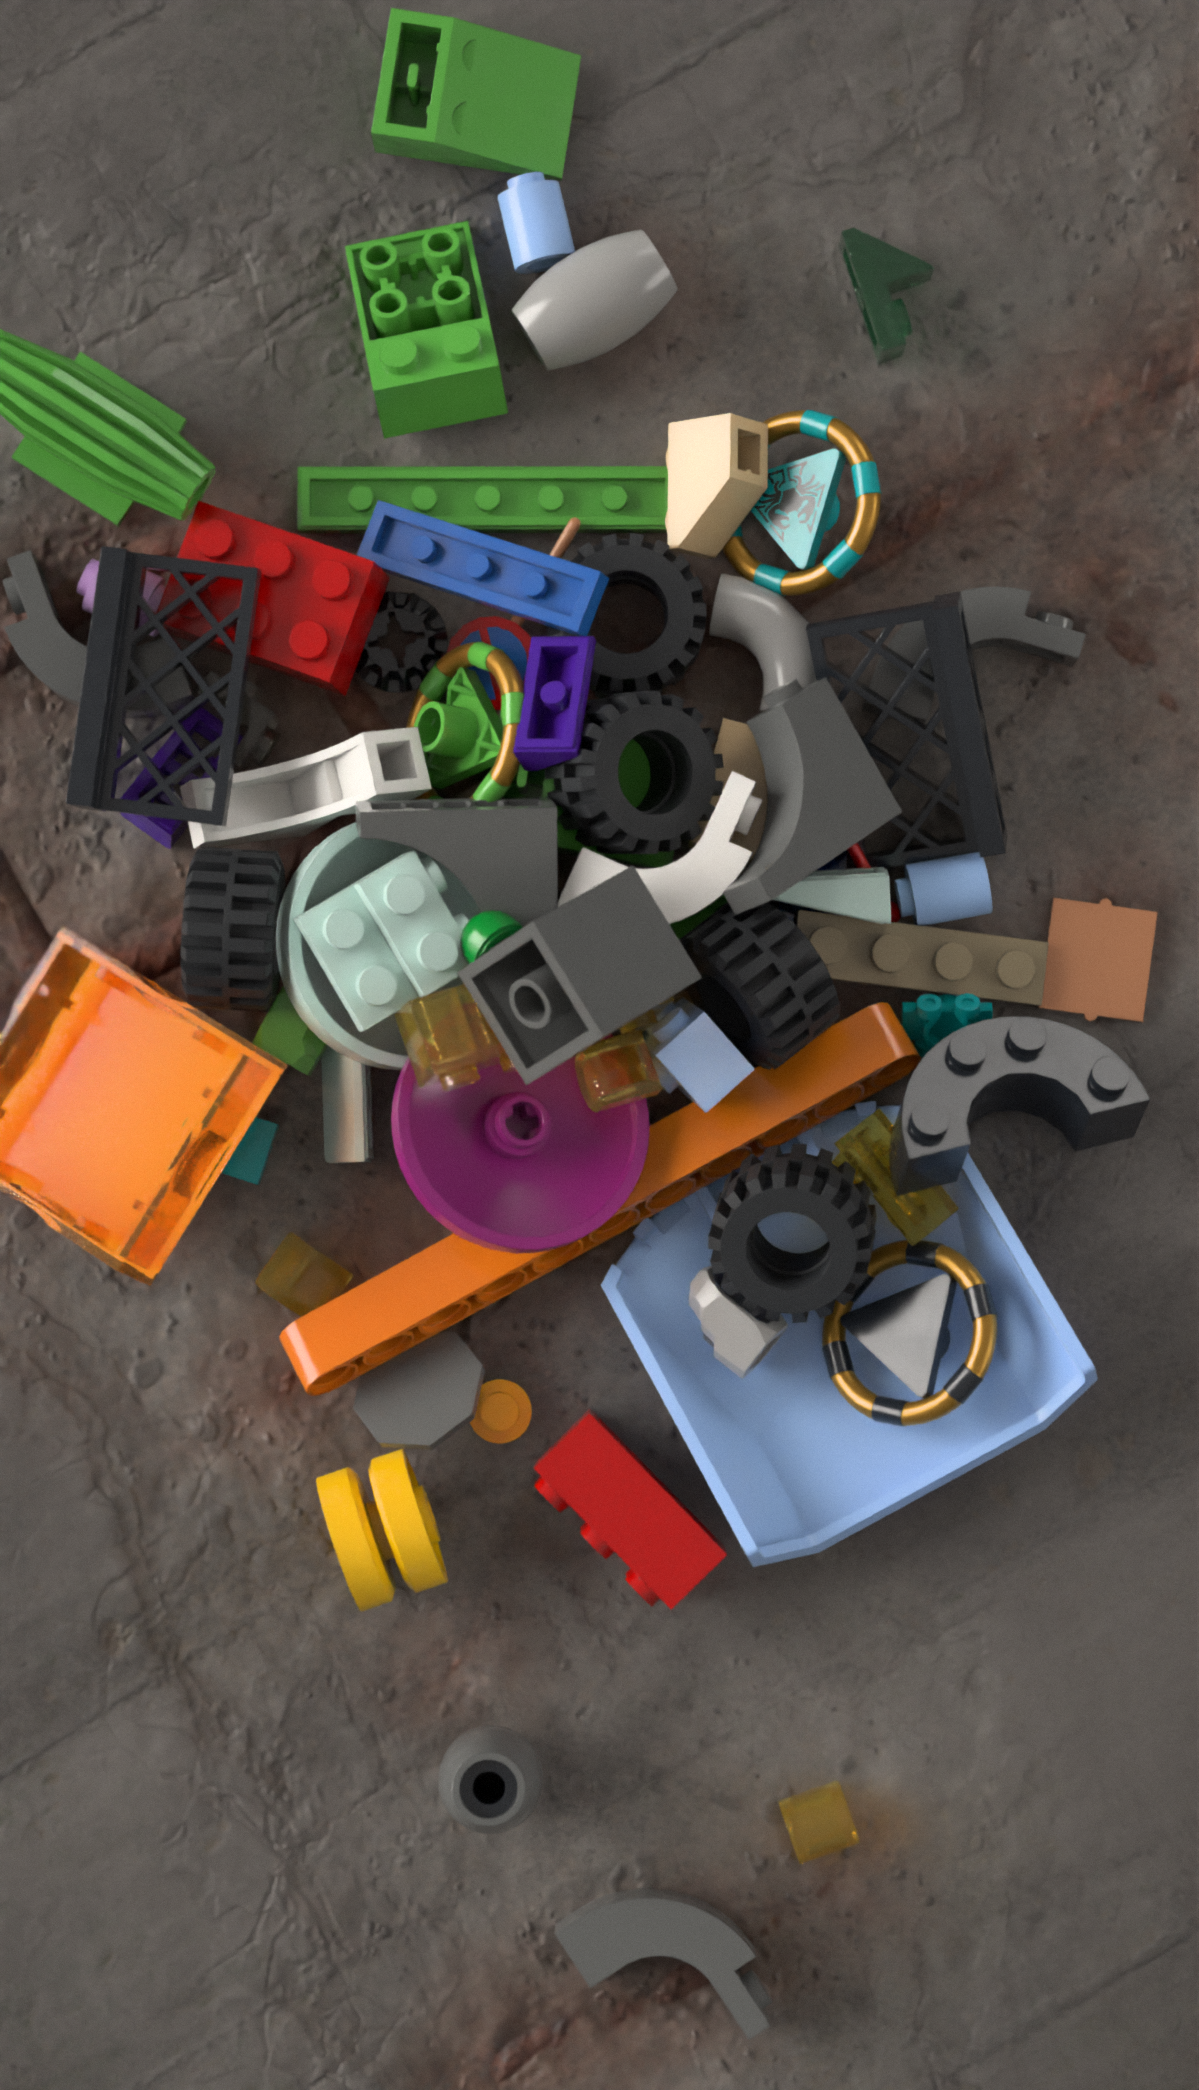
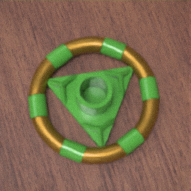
M472 642L458 646L445 654L439 661H436L421 682L409 713L406 728L418 727L432 789L416 797L414 800L444 799L436 793L434 787L443 789L492 766V770L489 771L470 798L493 802L502 799L511 787L520 764L513 750L525 693L523 692L524 684L519 671L502 649L484 642ZM472 666L492 673L496 678L502 694V722L476 671L467 668ZM447 691L446 704L438 702Z

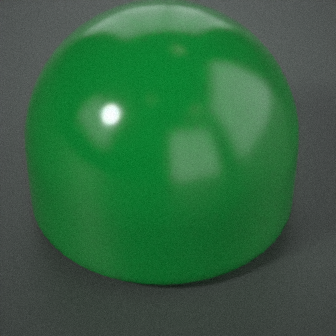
M489 910L475 915L464 926L460 938V948L465 961L469 965L493 949L501 940L509 938L524 927L512 916L502 911Z

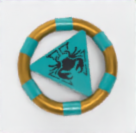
M814 410L790 411L762 422L768 424V448L772 443L784 437L804 434L832 442L840 450L833 448L768 469V488L751 509V512L797 568L804 571L791 572L761 563L745 544L741 524L722 548L730 564L743 578L770 589L781 596L804 595L816 592L844 577L861 559L872 539L879 517L882 494L877 464L868 446L850 426L838 417ZM847 458L851 465L857 499L854 520L846 538L837 545L822 563L814 567L823 535L837 522L840 513V502L836 492Z

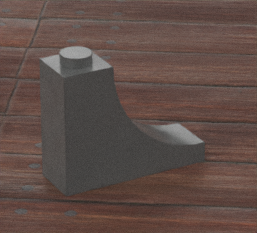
M826 677L803 688L797 678L785 683L765 695L763 699L768 708L747 721L760 751L765 770L767 813L763 835L752 861L734 884L723 891L735 915L773 900L902 812Z
M508 797L493 802L473 798L356 801V828L360 838L392 841L429 855L444 865L464 884L476 901L480 913L489 910L502 911L512 916L525 927L532 921L558 907L557 807L551 797ZM506 939L501 940V941H500L499 943H497L495 946H497L498 944H500L501 942H503V941L506 940Z

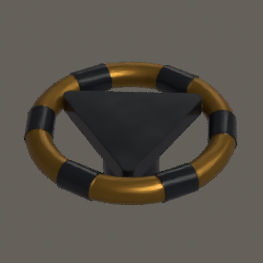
M911 1239L892 1242L873 1250L867 1275L862 1286L856 1285L854 1297L845 1305L835 1300L833 1313L824 1317L822 1351L830 1379L837 1390L851 1406L876 1422L902 1427L928 1423L957 1409L966 1402L984 1380L994 1354L997 1339V1312L989 1285L986 1284L982 1275L967 1258L943 1243ZM908 1263L941 1269L947 1273L851 1311L854 1302L859 1299L875 1277L892 1267ZM958 1283L964 1291L973 1323L972 1343L965 1363L960 1366L943 1389L933 1395L940 1360L948 1351L950 1344L948 1323ZM846 1329L917 1396L924 1399L909 1402L878 1396L866 1388L855 1374L846 1342Z

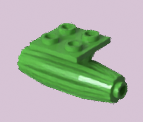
M0 329V415L25 436L11 458L118 527L135 502L179 521L187 519L188 515L195 510L198 501H201L216 472V467L180 435L188 422L187 419L82 352H79L73 361L68 357Z

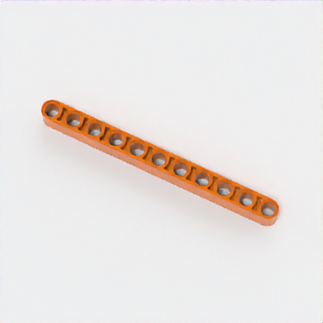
M884 1002L870 1005L829 1027L778 1068H771L770 1070L760 1066L754 1068V1071L707 1113L692 1102L650 1125L645 1163L633 1191L625 1203L608 1221L580 1240L550 1251L509 1253L484 1248L453 1233L298 1318L282 1330L279 1340L306 1393L310 1396L329 1393L633 1227L644 1219L684 1199L697 1190L731 1173L732 1170L735 1171L741 1167L742 1161L751 1154L758 1158L764 1155L765 1148L778 1144L780 1146L899 1081L917 1067L921 1056L892 1007Z

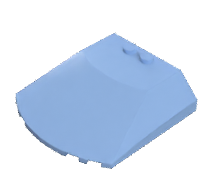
M876 1101L855 1104L856 1109L844 1110L780 1145L782 1154L791 1153L793 1143L807 1144L806 1154L818 1156L820 1148L834 1153L832 1164L839 1167L846 1160L856 1169L853 1183L865 1180L871 1191L869 1204H874L877 1218L874 1229L876 1233L872 1251L883 1245L902 1240L919 1239L943 1243L967 1258L982 1275L986 1284L989 1285L997 1312V1339L992 1361L980 1385L964 1404H961L949 1414L928 1423L902 1427L876 1422L857 1411L845 1400L830 1379L822 1351L824 1317L820 1318L815 1310L809 1311L807 1322L793 1323L792 1314L781 1313L788 1324L786 1331L762 1361L743 1379L714 1357V1342L702 1332L701 1321L689 1306L688 1296L690 1293V1283L701 1269L711 1266L710 1260L713 1249H708V1236L720 1192L722 1193L725 1180L730 1173L656 1213L651 1219H644L633 1232L634 1240L617 1265H611L601 1284L753 1567L816 1554L1042 1432L1098 1380L1092 1361L969 1153L966 1155L956 1182L900 1196L896 1195L889 1167V1147L892 1130L901 1105L877 1106ZM764 1155L758 1157V1159L762 1161ZM780 1212L769 1215L757 1223L765 1239L783 1251L807 1253L819 1249L829 1241L824 1230L815 1221L802 1214ZM908 1263L892 1267L875 1277L859 1299L854 1302L851 1311L947 1273L941 1269ZM958 1283L948 1323L950 1344L948 1351L940 1360L933 1395L942 1390L960 1366L965 1363L972 1343L973 1323L964 1291ZM846 1329V1342L855 1374L866 1388L878 1396L909 1402L924 1399L917 1396Z

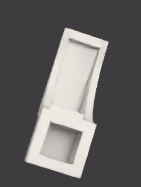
M418 727L362 732L342 743L307 756L263 768L234 773L226 827L188 822L193 848L306 836L339 816L356 814V801L415 799L432 789ZM211 777L190 780L180 787L183 802L188 808L212 810L215 783Z

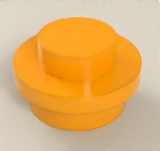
M505 1379L488 1381L482 1384L475 1418L470 1424L473 1430L488 1442L502 1444L514 1441L526 1431L531 1421L532 1406L530 1399L524 1389L512 1381Z

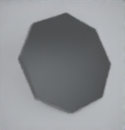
M441 1331L361 1375L353 1409L381 1447L433 1450L475 1418L485 1368L457 1332Z

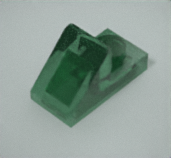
M854 227L841 232L838 247L877 362L881 364L902 357L906 346L905 337L912 335V326L902 298L892 301L890 295L929 282L934 267Z

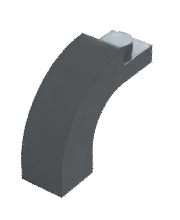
M29 550L9 557L7 561L13 576L3 579L5 591L15 615L26 612L28 619L4 627L8 638L18 656L34 675L62 699L79 707L87 646L73 639L65 630L40 561L34 553ZM162 637L137 646L134 661L146 677L149 678L176 657V654ZM184 665L155 686V689L172 711L184 708L196 698ZM133 673L130 692L140 685V682ZM146 693L127 708L126 719L147 718L163 715V713L149 694Z
M1000 586L979 587L961 591L972 650L984 647H1003L1070 667L1079 659L1086 634L1072 630L1074 622L1057 614L1038 611L1035 619L1024 616L1031 591ZM923 620L905 623L887 645V647L913 664L927 646ZM881 656L874 670L869 688L889 700L907 673ZM929 656L921 669L934 677ZM914 678L896 706L925 724L935 691ZM866 699L862 707V711L876 715L881 711L880 708ZM890 715L887 716V718L896 720L895 718H893V717L890 716Z
M657 1888L623 1890L595 1899L555 1924L556 1937L590 1989L622 1967L638 1959L653 1956L672 1957L694 1966L708 1978L748 2040L771 2026L768 2013L764 2009L773 2003L769 1993L752 1969L743 1975L739 1970L740 1967L756 1957L754 1945L730 1918L702 1900L676 1891Z

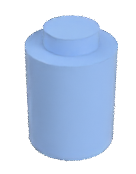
M542 172L525 173L507 181L508 189L500 193L497 198L515 272L530 274L547 271L554 264L575 252L559 182L556 180H545L544 173Z
M979 852L907 864L904 866L905 878L894 880L901 917L912 915L915 925L927 926L991 914L993 912L988 873L984 857L980 858Z

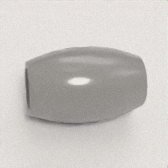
M640 229L605 237L578 249L554 264L528 288L511 309V312L532 349L547 371L591 360L609 352L635 336L660 313L678 291V288L657 249L646 233Z

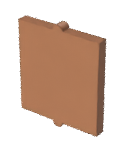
M1053 898L1047 935L1049 946L1042 1005L1038 1006V1008L1083 1014L1084 1019L1088 1022L1094 1021L1097 1017L1142 1023L1158 912L1112 906V902L1106 898L1102 899L1098 904Z

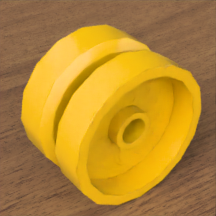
M404 1448L371 1460L368 1472L375 1498L373 1501L369 1500L359 1475L350 1467L316 1478L322 1510L340 1566L354 1601L361 1612L393 1600L396 1585L389 1559L395 1558L406 1585L416 1593L448 1582L446 1567L438 1543L441 1541L438 1526L423 1485H419Z

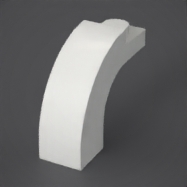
M732 771L709 823L696 846L684 857L669 865L653 869L635 868L669 924L691 917L713 904L724 895L723 891L734 884L746 868L753 852L730 841L735 831L747 836L760 808L762 799L752 795L756 786L755 781ZM583 847L560 896L558 907L629 867Z

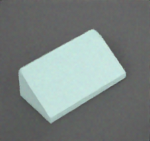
M327 1046L321 1057L325 1160L328 1163L371 1162V1159H374L371 1066L351 1060L330 1046Z

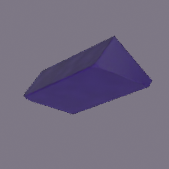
M543 636L531 638L523 688L525 694L521 719L517 726L513 750L524 771H538L578 757L596 645L594 636Z

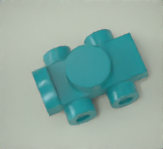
M969 993L959 996L951 994L939 996L923 994L918 997L916 1003L902 1002L901 1024L909 1038L915 1040L914 1046L919 1055L924 1057L931 1048L951 1033L970 1024L992 1019V1002L980 1003V999L976 995Z

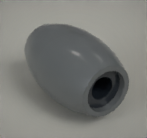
M497 1725L473 1728L460 1735L449 1746L443 1757L438 1775L440 1797L453 1819L467 1829L484 1834H497L509 1831L523 1823L532 1814L539 1802L543 1786V1769L540 1758L532 1744L524 1736L510 1728ZM487 1771L495 1772L502 1777L504 1783L496 1787H489L479 1780L478 1775Z

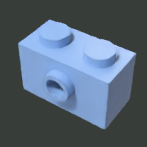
M683 997L676 1004H673L671 1000H666L650 1012L641 1023L645 1031L635 1039L651 1057L644 1067L669 1094L678 1087L688 1099L706 1113L755 1070L710 1017Z

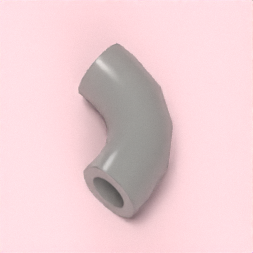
M722 573L715 596L709 635L739 643L745 646L757 658L763 673V694L759 710L764 711L768 708L763 699L765 695L797 678L802 688L816 682L806 632L807 624L810 623L784 596L743 577Z

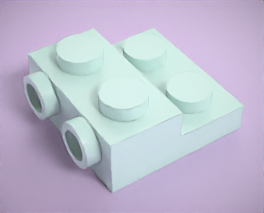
M414 850L400 855L294 918L296 925L359 1032L367 1030L416 999L429 995L459 976L457 972L468 965L461 952L460 938L463 928L469 920L462 913L454 917L451 915L440 894L448 890L447 882L441 870L429 856L419 860Z

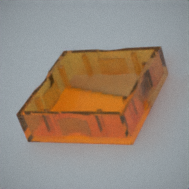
M62 926L14 1002L7 1024L0 1035V1193L22 1202L37 1212L49 1227L116 1271L151 1286L286 1069L287 1064Z

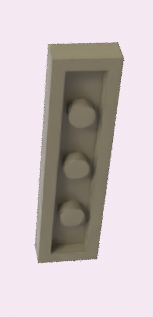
M797 910L794 913L793 923L814 946L834 981L955 996L969 993L976 995L982 1000L1029 1006L1042 1005L1049 942L897 922L878 924L842 915Z

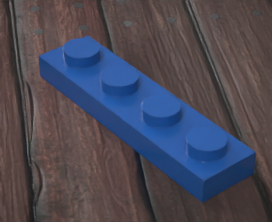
M380 500L376 504L357 556L375 561L385 573L577 636L588 635L609 578L601 571Z

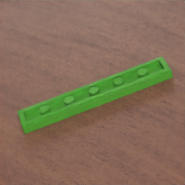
M667 466L298 467L297 530L299 533H365L376 504L380 500L480 533H562L568 521L573 517L578 518L581 522L577 533H667L665 517L668 511Z

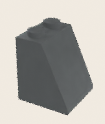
M633 865L532 921L457 972L526 1085L702 978Z

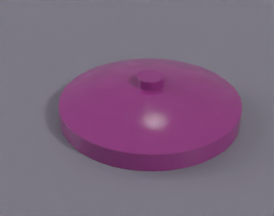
M475 1001L448 1014L417 1043L401 1070L392 1102L391 1124L395 1153L407 1184L416 1198L439 1223L454 1234L484 1248L500 1252L538 1253L550 1251L580 1240L608 1221L625 1203L640 1177L646 1159L649 1143V1112L645 1092L632 1061L612 1034L526 1085Z

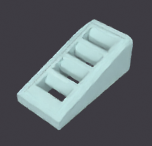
M884 867L816 870L773 899L878 924H891L889 874Z

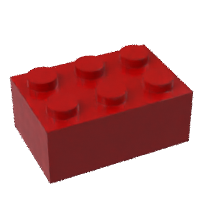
M198 501L177 558L254 567L262 570L249 662L346 696L390 577L375 561ZM172 573L168 579L156 614L185 592ZM183 574L192 586L205 577ZM220 578L199 595L219 622L240 607L243 581ZM193 601L163 623L172 635L191 642H195L212 628ZM237 623L226 631L234 642ZM220 637L206 646L233 656Z
M591 1408L535 1462L533 1469L540 1475L535 1481V1488L560 1513L570 1506L585 1521L580 1527V1534L605 1560L615 1552L630 1567L625 1573L627 1576L625 1580L651 1607L661 1599L672 1610L727 1556L724 1545Z

